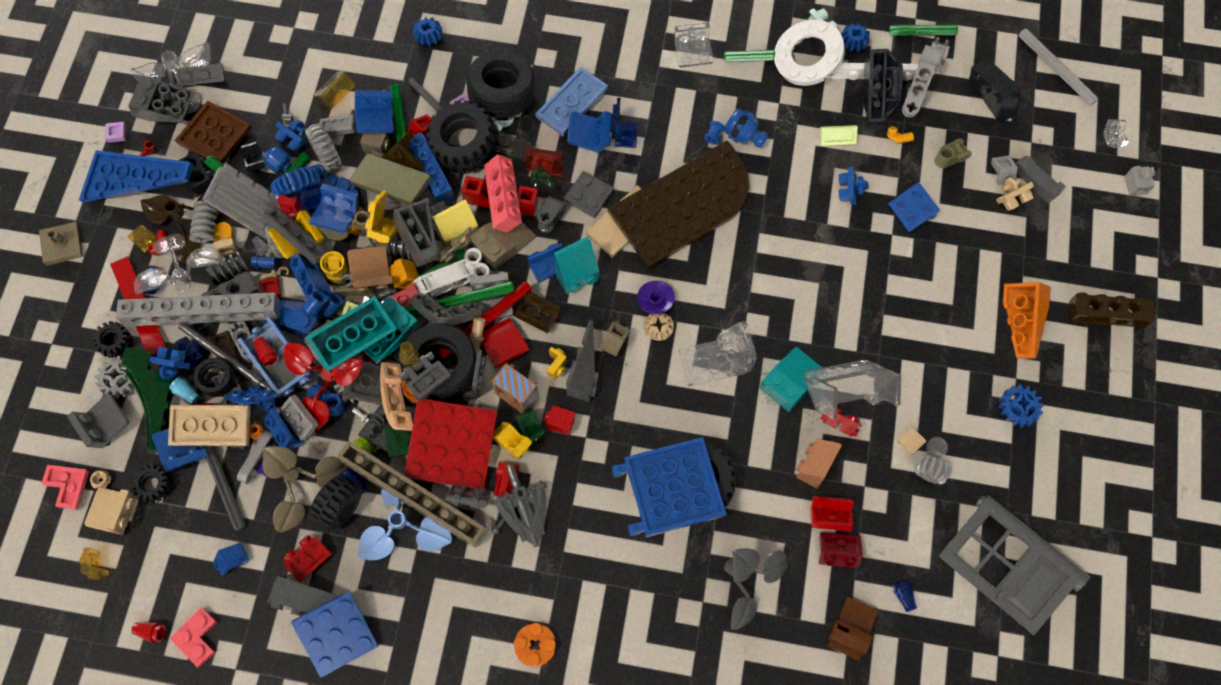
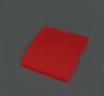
M510 317L483 331L484 340L481 342V345L495 368L529 351L527 344Z

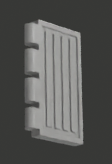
M226 163L223 168L217 169L202 200L264 239H267L264 229L270 225L262 216L268 210L275 207L279 208L276 198L272 192L268 195L269 190L258 183H255L252 187L254 181L240 172L236 177L238 170Z

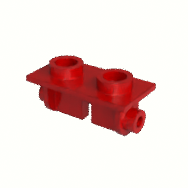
M833 405L830 408L826 406L825 409L828 410V413L823 412L820 418L823 420V423L836 428L839 422L842 424L839 431L850 437H856L859 432L856 427H862V424L859 423L860 419L850 414L848 417L841 414L842 410Z

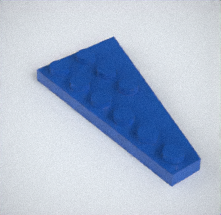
M95 150L79 201L85 203L189 182L194 165L187 161Z

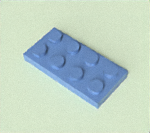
M580 67L535 113L536 118L561 136H564L568 132L570 113L575 111L585 114L608 90V85Z

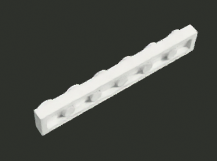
M841 63L834 74L831 73L826 79H864L865 63ZM902 64L903 80H913L919 64ZM922 70L919 72L921 78L929 76L927 71Z

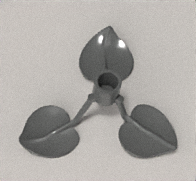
M749 548L732 550L733 558L726 562L724 570L734 577L733 581L737 583L745 595V598H739L733 607L731 616L732 630H737L747 625L754 618L757 610L756 600L750 599L749 593L741 582L747 580L753 572L764 574V581L766 583H773L779 580L784 574L788 563V554L776 550L770 553L764 562V569L759 570L756 568L760 563V554L756 550Z

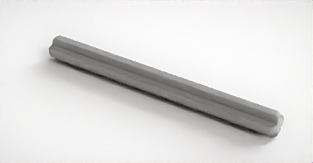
M1025 28L1020 32L1019 37L1089 105L1096 103L1098 97L1028 29Z

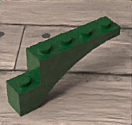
M126 347L119 371H124L141 400L147 425L145 453L154 454L157 450L151 436L165 428L166 419L163 416L164 411L167 412L170 400H167V395L172 391L169 389L172 381L162 379L159 372L149 371L152 366L150 351Z

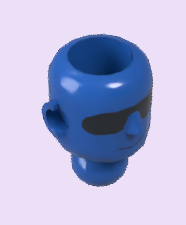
M735 110L724 126V132L735 143L747 144L750 140L754 143L755 147L761 148L769 137L766 132L757 130L759 122L747 110Z

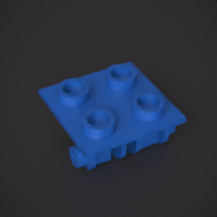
M920 182L888 203L908 232H911L926 220L934 219L937 216L936 213L940 211Z
M251 386L249 390L233 391L231 395L224 396V398L243 406L255 404L261 409L270 411V409L275 408V398L280 397V394L274 393L269 389H263L261 386Z

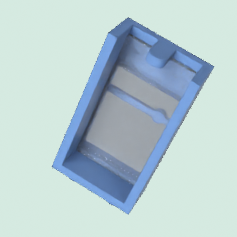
M268 317L266 325L262 328L255 327L252 329L253 334L246 339L239 338L237 341L273 391L280 394V397L286 398L295 392L294 389L296 387L307 384L311 380L310 377L314 374L310 369L303 375H295L288 370L284 360V347L290 341L276 321ZM264 337L276 350L279 359L275 364L266 367L260 363L253 343L255 339Z

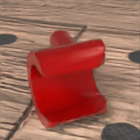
M150 140L145 141L143 144L145 150L139 156L155 154V145H152Z

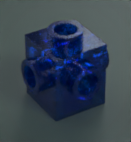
M187 336L177 340L170 347L173 350L186 352L184 362L190 363L189 369L204 358L199 351L201 346L197 341H191Z

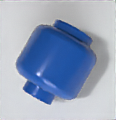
M270 147L263 156V159H265L264 164L276 174L285 172L291 165V156L280 147Z

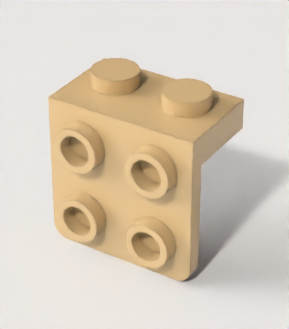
M99 488L96 491L84 522L85 526L123 535L137 497L130 491L123 489L118 492Z

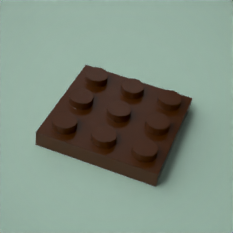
M207 100L174 141L192 153L195 152L197 156L203 157L204 160L208 156H213L223 164L252 127L249 123Z

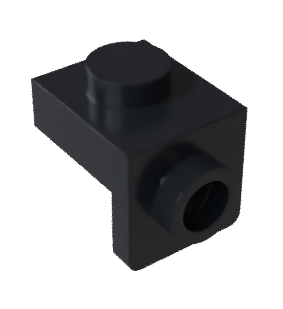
M258 142L240 147L248 173L259 171L266 167Z

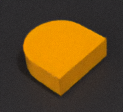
M220 222L213 228L215 230L213 234L214 242L224 238L233 239V229L228 223Z

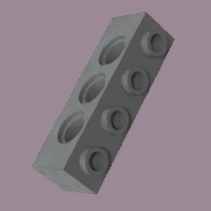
M246 271L237 274L230 281L219 284L217 288L205 292L201 296L232 295L238 289L240 291L235 294L260 293V291ZM214 322L186 324L198 332Z

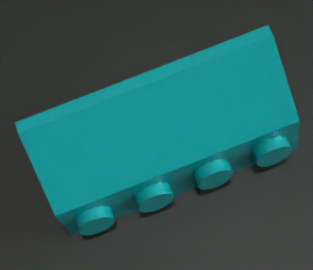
M376 296L306 336L304 341L314 357L328 372L397 329Z

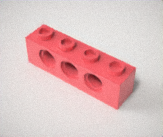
M497 154L484 165L493 229L508 233L521 224L522 220L512 159Z

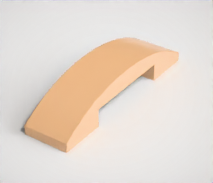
M382 362L380 365V389L387 420L395 430L412 431L411 413L406 412L400 385L402 381L398 377L402 373L401 366L396 363Z

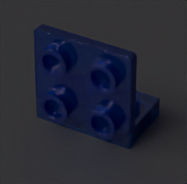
M617 98V104H613L612 140H615V147L636 148L637 123L630 121L620 122L621 98Z

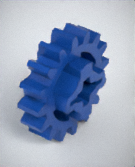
M1022 384L1017 388L1013 385L1009 390L1006 389L999 399L1002 403L998 406V408L1003 409L1000 414L1007 416L1005 421L1012 420L1013 426L1019 423L1020 428L1024 427L1025 424L1029 427L1033 422L1036 423L1043 414V411L1039 409L1044 406V404L1038 402L1042 398L1035 396L1037 391L1030 392V386L1023 389ZM1015 395V398L1009 401L1010 397ZM1033 411L1031 416L1027 417L1029 412Z

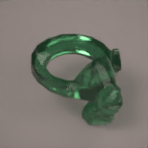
M544 167L534 169L530 174L533 188H536L539 184L536 178L541 183L554 189H558L561 185L550 176V173H545Z

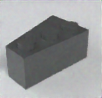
M429 198L395 209L393 213V224L417 267L435 261L436 244L432 228Z
M277 576L267 604H270V607L281 611H283V608L291 610V614L301 616L336 598L338 595Z

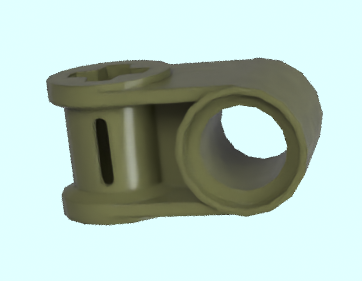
M962 138L940 148L934 159L937 167L947 168L967 160L972 155V152L968 151L963 144L964 140Z

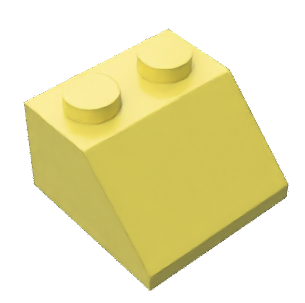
M466 200L432 217L437 234L446 248L448 246L453 248L458 242L461 244L467 241L479 229Z

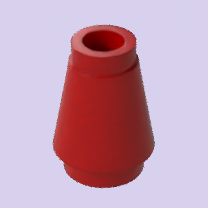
M264 337L254 340L253 343L260 363L266 367L275 364L279 359L276 350Z
M136 622L132 626L131 632L133 635L144 640L156 643L164 639L166 627L160 622Z

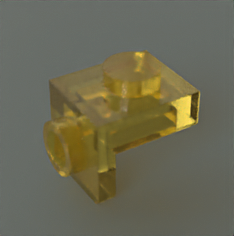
M83 548V554L80 556V573L87 575L88 579H101V576H108L109 571L98 568L100 551L94 548Z

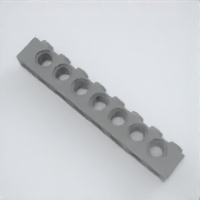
M275 293L118 300L116 318L124 326L180 324L182 322L186 324L266 320L268 317L279 319L280 300Z

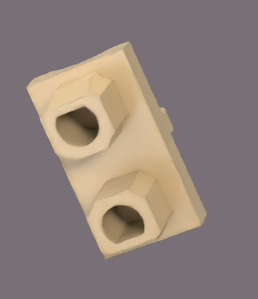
M1006 179L1002 190L1004 192L1009 191V193L997 198L998 204L1003 203L1009 211L1019 206L1015 198L1016 196H1019L1022 203L1033 199L1030 190L1034 187L1032 182L1018 187L1020 180Z

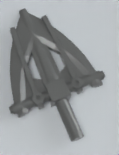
M514 464L508 465L506 469L513 490H511V494L507 492L502 497L493 496L491 505H496L504 520L520 536L522 542L528 541L533 544L534 548L538 547L541 535L545 534L546 500L544 488L547 487V484L545 482L542 483L541 480L534 486L530 484L527 488L521 487ZM528 502L533 505L535 511L533 517ZM516 506L518 508L522 521L518 519L514 510Z

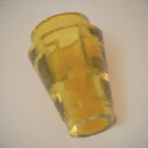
M410 342L402 343L398 354L400 362L405 365L415 363L419 356L418 351Z

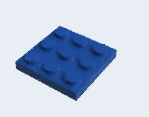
M350 590L291 621L320 678L378 647V643Z

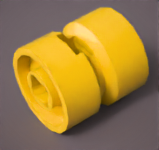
M330 251L322 256L320 266L327 280L333 284L343 283L341 277L344 274H350L343 255L336 251Z

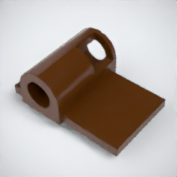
M847 596L839 618L835 620L827 639L829 640L827 647L859 661L860 657L866 654L873 636L870 635V631L879 610Z

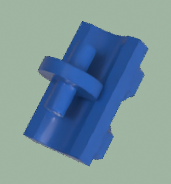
M301 120L290 121L291 129L277 122L275 126L279 130L275 135L276 139L285 144L289 136L292 137L287 146L295 152H298L303 145L309 146L310 142L299 135L300 133L302 135L305 134L303 129L304 123Z
M854 167L848 168L847 173L839 174L840 186L848 185L847 189H839L840 201H850L851 205H857V191L859 195H862L863 190L869 188V183L863 180V176H859L857 180V176L854 174Z
M159 347L157 357H150L151 363L162 365L159 372L161 378L165 380L174 378L177 374L176 367L189 369L190 363L184 362L186 355L184 351Z

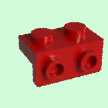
M814 496L810 507L811 528L852 531L853 499Z

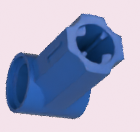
M317 383L311 385L307 389L306 397L313 399L322 386ZM326 389L317 399L324 401L328 405L332 416H340L345 411V404L341 398ZM338 402L335 407L331 408L333 403Z

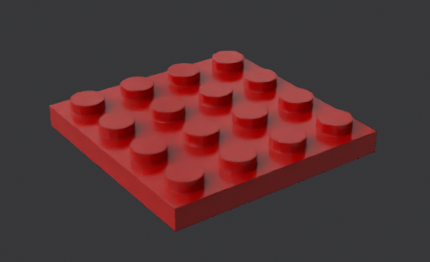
M422 399L420 402L417 400L404 476L409 479L448 485H465L467 488H484L497 411Z

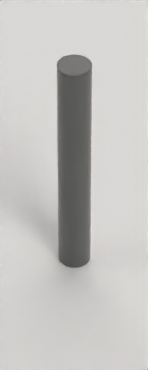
M414 78L409 79L408 83L436 111L440 108L443 109Z

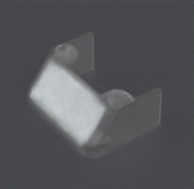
M870 361L850 362L809 370L804 373V381L815 410L832 419H837L838 403L863 398L871 404H879L880 401L884 400L896 406L901 404V375Z

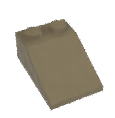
M490 222L478 229L469 238L471 239V248L479 249L482 259L496 272L533 241L536 235L523 222L508 233L493 229V224Z

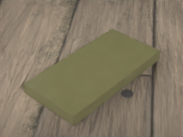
M367 153L350 177L349 183L379 195L383 190L387 191L388 198L409 205L418 200L430 182L431 176Z

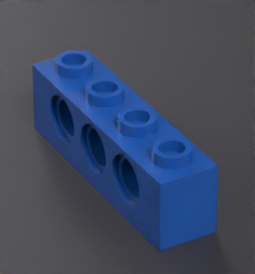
M422 132L414 135L415 137L410 141L412 145L408 150L424 166V170L421 172L431 176L427 187L437 206L440 207L455 200L452 189L435 156L429 149Z

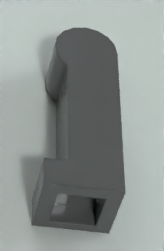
M1024 156L1015 163L1018 167L1017 174L1027 184L1032 182L1034 185L1032 189L1047 204L1058 197L1066 187L1061 181L1057 183L1030 156Z

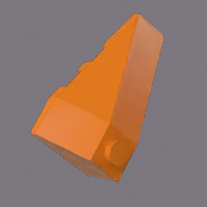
M1041 282L1004 284L1003 305L1007 310V321L1012 330L1011 338L1016 358L1037 357L1049 309L1051 289L1050 286Z

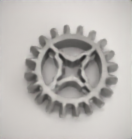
M317 123L309 126V128L305 129L306 136L325 171L329 172L338 169L342 162L323 125Z

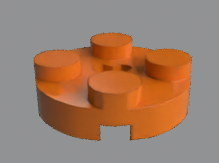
M538 623L527 625L516 635L514 640L515 654L527 666H543L554 656L556 648L555 637L551 630L544 625ZM532 640H534L535 642L539 640L541 642L539 644L540 649L538 651L536 649H530V642Z

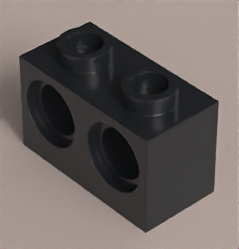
M193 152L179 161L191 162L195 166L192 169L189 182L186 183L197 198L207 191L214 176L210 170L206 171L205 167L207 165L204 163L203 157L198 158L197 154Z

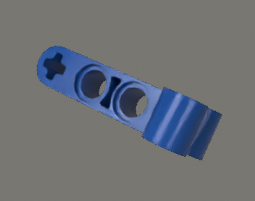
M293 254L290 266L306 298V302L303 304L304 311L312 316H317L321 312L326 317H333L344 302L342 297L331 291L318 264L314 265L306 257Z

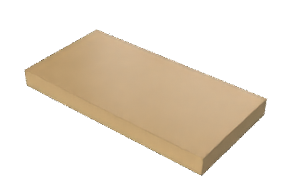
M637 185L623 199L641 190V188ZM608 212L586 231V235L612 258L629 243Z
M170 405L168 446H249L251 406Z

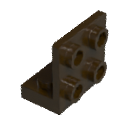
M411 132L407 133L381 157L418 171L424 170V166L408 150L412 145L410 141L415 137Z

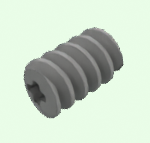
M204 201L194 203L189 239L197 243L214 240V236L211 234L215 233L213 227L216 226L214 221L217 219L215 214H217L218 210Z

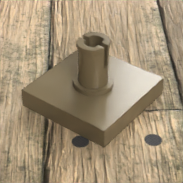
M77 222L39 230L42 260L46 266L83 257L80 228Z

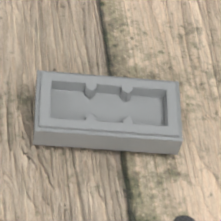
M353 114L320 119V124L323 125L329 136L355 133V116Z

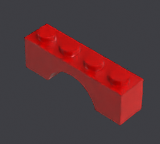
M466 176L461 190L463 200H466L471 205L490 208L486 181ZM519 186L517 188L520 214L535 216L539 201L538 189Z

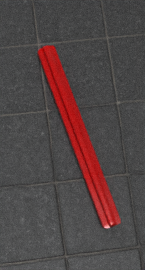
M522 283L514 292L507 295L480 317L486 320L484 327L524 297L527 292L531 291L532 288L529 283ZM473 323L462 331L467 336L472 331ZM446 349L438 350L443 359L452 354L451 351Z

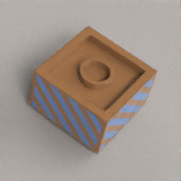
M505 364L491 381L494 393L522 413L532 408L539 399L537 382L535 380L532 382L514 369V365L511 364L509 366Z

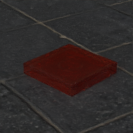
M526 147L527 171L563 176L562 152Z

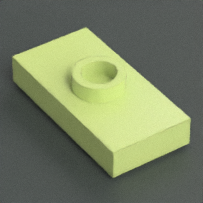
M856 125L821 127L820 145L857 144L858 127Z

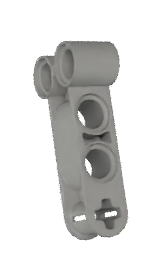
M925 45L902 107L904 116L914 117L920 110L943 50ZM922 70L927 71L929 76L921 78L919 72ZM913 88H920L922 94L919 96L915 95ZM910 105H913V109H915L912 112H909L908 107Z

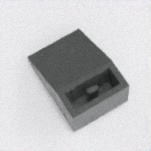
M141 76L128 106L133 117L155 122L182 123L193 98L194 91Z

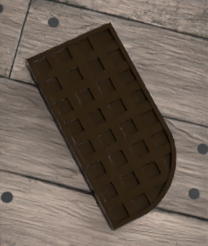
M725 141L607 209V212L649 269L732 220L740 212L746 200L749 188L748 172L743 160L730 143Z

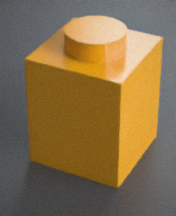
M398 259L388 268L395 288L406 289L413 285L414 280L419 277L414 262L410 260Z

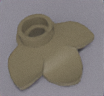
M468 238L464 244L458 242L453 248L450 246L445 248L438 254L440 262L445 261L447 263L455 257L453 253L460 248L466 247L471 239Z

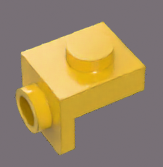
M551 347L549 355L555 360L547 369V377L554 381L557 376L561 377L564 373L567 357L561 349Z

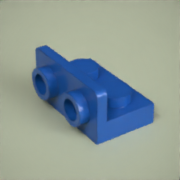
M562 243L552 244L547 249L541 252H534L528 257L529 267L537 283L556 276L554 252L563 248Z

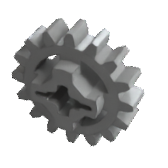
M117 356L116 360L109 358L108 364L102 362L104 367L98 368L97 370L100 374L95 375V378L99 380L95 383L103 394L105 393V395L107 393L112 394L116 399H118L119 394L126 397L127 391L133 392V384L124 371H119L122 360L120 356Z

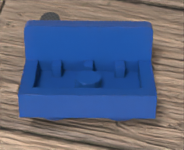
M275 408L270 409L264 418V422L279 447L288 449L301 447L305 441L299 439L280 412L278 413Z

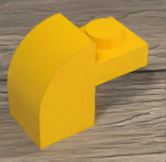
M504 421L493 433V439L516 460L524 455L532 444L528 437L520 435L510 423Z

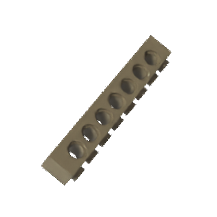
M351 441L346 443L337 456L341 463L472 547H476L485 533L486 529L484 526Z

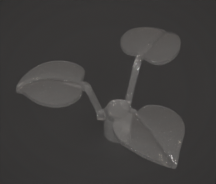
M205 43L185 51L181 59L173 51H165L161 55V63H148L137 68H131V71L138 82L141 76L162 81V77L166 75L167 69L174 72L180 87L184 88L177 73L180 63L185 67L188 65L209 64L211 60L210 45ZM190 89L194 91V95L187 113L196 111L201 105L202 97L196 89Z
M180 234L162 237L155 241L153 250L158 254L170 252L176 269L173 270L171 276L166 271L160 272L157 268L141 272L134 281L135 293L139 295L144 291L158 288L164 285L167 280H170V283L175 285L176 290L185 291L191 287L190 267L197 268L224 263V260L215 248L202 247L194 250L191 256L187 257L185 271L179 268L174 254V250H180L185 246V238Z

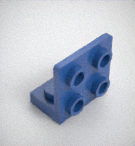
M355 90L354 110L357 133H393L392 91Z
M322 184L320 187L321 203L310 218L309 223L344 234L354 219L355 214L359 211V193Z
M169 429L152 434L151 436L165 472L208 456L205 448L201 449V446H168Z

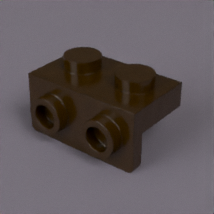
M529 291L526 294L525 301L516 310L514 317L548 334L558 321L561 307Z

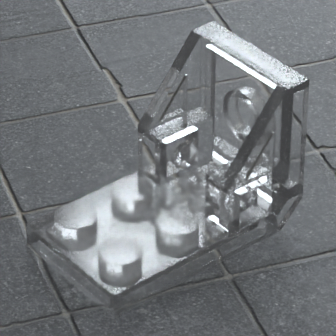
M746 321L738 322L720 333L716 341L679 349L688 387L746 374L753 370L757 357Z

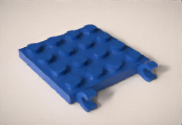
M703 437L624 457V464L612 466L614 478L628 473L641 518L640 523L628 525L630 536L645 532V536L650 537L726 517L727 515Z

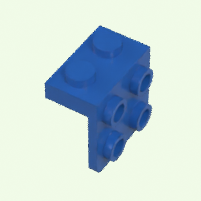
M572 111L569 116L568 143L597 153L603 151L611 143V112L604 111L598 118Z

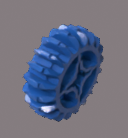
M306 166L277 177L271 184V190L276 200L279 195L292 198L298 194L299 197H304L318 189L322 181L316 168Z

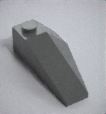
M589 320L582 339L583 347L578 348L576 361H573L566 382L567 396L590 402L591 396L595 397L598 387L595 385L594 328L592 320Z

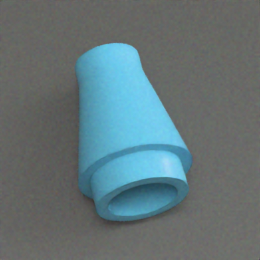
M177 377L169 387L172 390V394L191 404L196 403L200 398V395L186 378Z

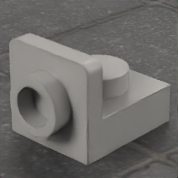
M1010 155L992 158L991 165L998 174L996 181L998 185L1005 184V180L1008 178L1016 180L1018 167Z

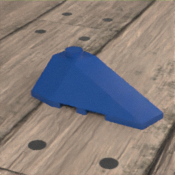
M280 300V318L274 320L282 331L305 339L309 333L321 327L327 318L321 312L317 316L307 314L303 309L305 302ZM257 320L265 324L268 323L267 320Z

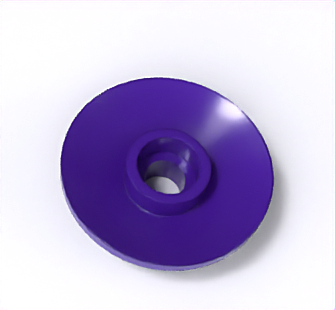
M650 281L640 287L637 293V301L644 311L651 314H662L673 306L675 294L667 283Z

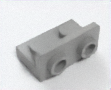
M296 395L290 396L279 409V412L301 441L314 437L318 423Z

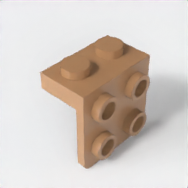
M384 246L353 249L347 252L352 288H357V291L369 290V286L376 285L377 289L388 288V284L393 283L392 276H389L386 248Z

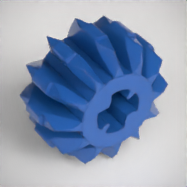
M425 16L424 20L419 19L418 23H414L413 36H415L417 43H421L422 46L428 44L430 47L432 43L437 45V40H441L443 31L438 20L435 21L433 17L428 19Z
M851 23L850 26H845L841 32L845 50L850 49V52L855 50L859 53L860 50L866 48L870 42V31L866 30V26L861 27L860 23L857 25Z

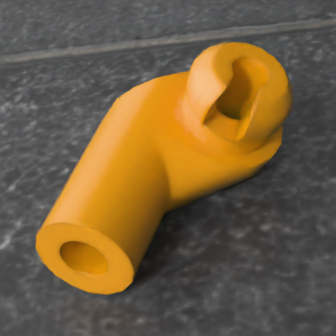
M895 126L888 128V138L898 144L914 140L912 132L900 134Z

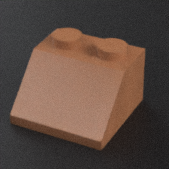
M817 439L814 445L810 443L805 451V454L808 455L806 460L803 461L801 459L796 468L799 471L796 478L818 489L842 445Z

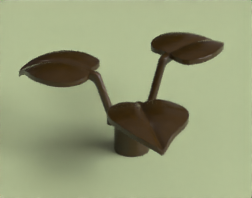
M205 193L202 194L197 201H203L202 199ZM158 195L140 200L145 216L152 223L163 224L167 221L168 216L174 219L183 236L179 235L173 238L169 246L170 253L181 263H187L198 254L201 243L190 241V234L187 235L179 219L183 217L184 209L193 211L194 207L187 206L184 203L179 204L166 195ZM218 210L217 214H215L216 217L221 215L222 212Z

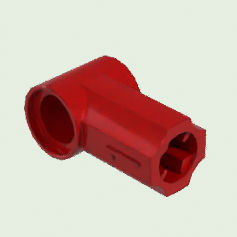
M499 461L496 471L497 482L493 496L502 497L507 492L511 494L513 487L506 466L513 463ZM514 464L518 476L519 464Z

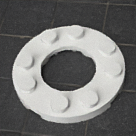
M802 21L786 30L778 40L775 47V65L779 73L790 83L802 86L820 83L831 73L834 74L840 67L845 54L844 41L838 29L826 21ZM809 37L822 40L826 46V52L818 63L812 66H801L794 62L792 51L796 44Z

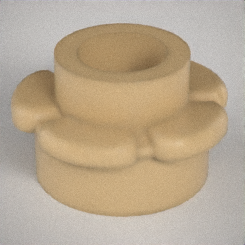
M104 470L94 472L90 477L92 487L95 489L106 488L111 482V476Z

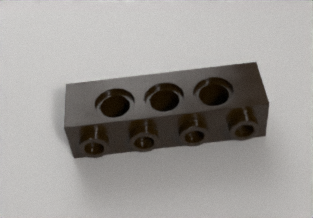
M1081 292L1075 294L1069 301L1070 322L1147 328L1154 322L1153 300H1146L1143 297H1110L1105 294L1088 295Z

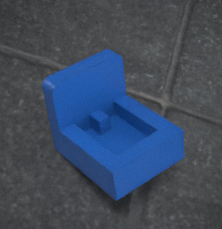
M240 542L218 550L214 558V566L224 576L230 569L244 565L250 559Z

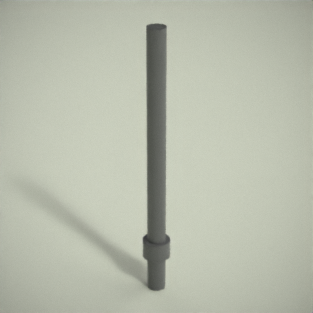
M185 323L179 324L178 329L250 379L253 385L261 386L263 389H269L274 392L260 374L256 375Z

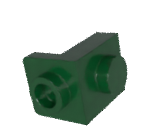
M532 408L515 416L523 436L528 437L531 441H537L542 437L541 435L545 434Z

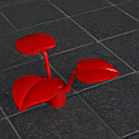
M288 343L284 347L285 364L293 374L303 375L308 369L322 370L321 376L326 381L325 385L315 394L313 399L306 397L301 401L318 423L315 429L318 431L328 422L330 417L328 405L322 400H317L318 397L334 380L340 386H348L353 383L362 369L363 360L351 357L327 372L323 366L310 365L314 361V356L307 347L298 343Z

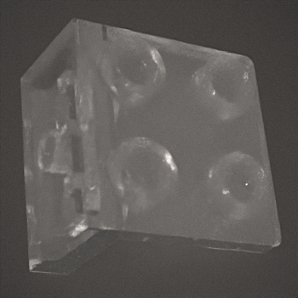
M709 22L674 27V44L680 68L713 64L714 60L709 41Z

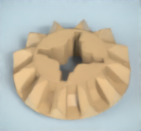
M666 313L649 314L644 320V331L653 340H665L673 333L674 323L671 316L666 315ZM657 320L660 321V324H664L660 332L657 326H653L656 325Z

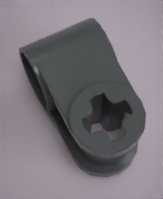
M549 196L537 215L539 230L543 233L551 232L565 213L567 204Z

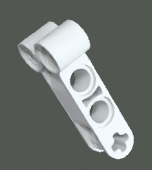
M469 248L465 252V259L416 278L413 283L418 287L420 293H428L433 298L469 284L470 277L478 276L477 274L479 273L489 275V267L482 263V254L479 249ZM471 258H476L477 260H476V261H471L470 259H471Z

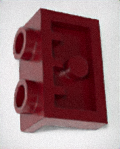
M820 532V555L818 559L820 565L848 568L860 567L863 556L861 536Z

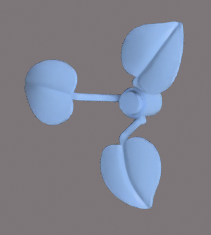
M382 489L381 496L383 502L390 507L397 505V508L388 516L390 525L388 526L387 533L380 526H371L363 532L357 556L365 560H379L387 557L394 548V541L388 537L393 528L402 529L405 526H409L419 531L416 536V542L422 550L428 552L437 551L450 544L452 537L449 531L429 518L422 520L421 528L408 522L406 516L399 511L401 504L405 503Z

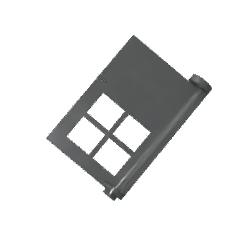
M982 496L975 504L978 506L975 513L938 557L1028 632L1035 635L1071 590L1074 589L1078 592L1088 582L1090 576L991 496ZM989 515L1007 529L993 548L974 534ZM1010 533L1014 534L1029 547L1015 565H1012L996 552ZM971 537L989 551L974 570L956 555ZM992 555L996 556L1011 569L996 588L978 574V571Z

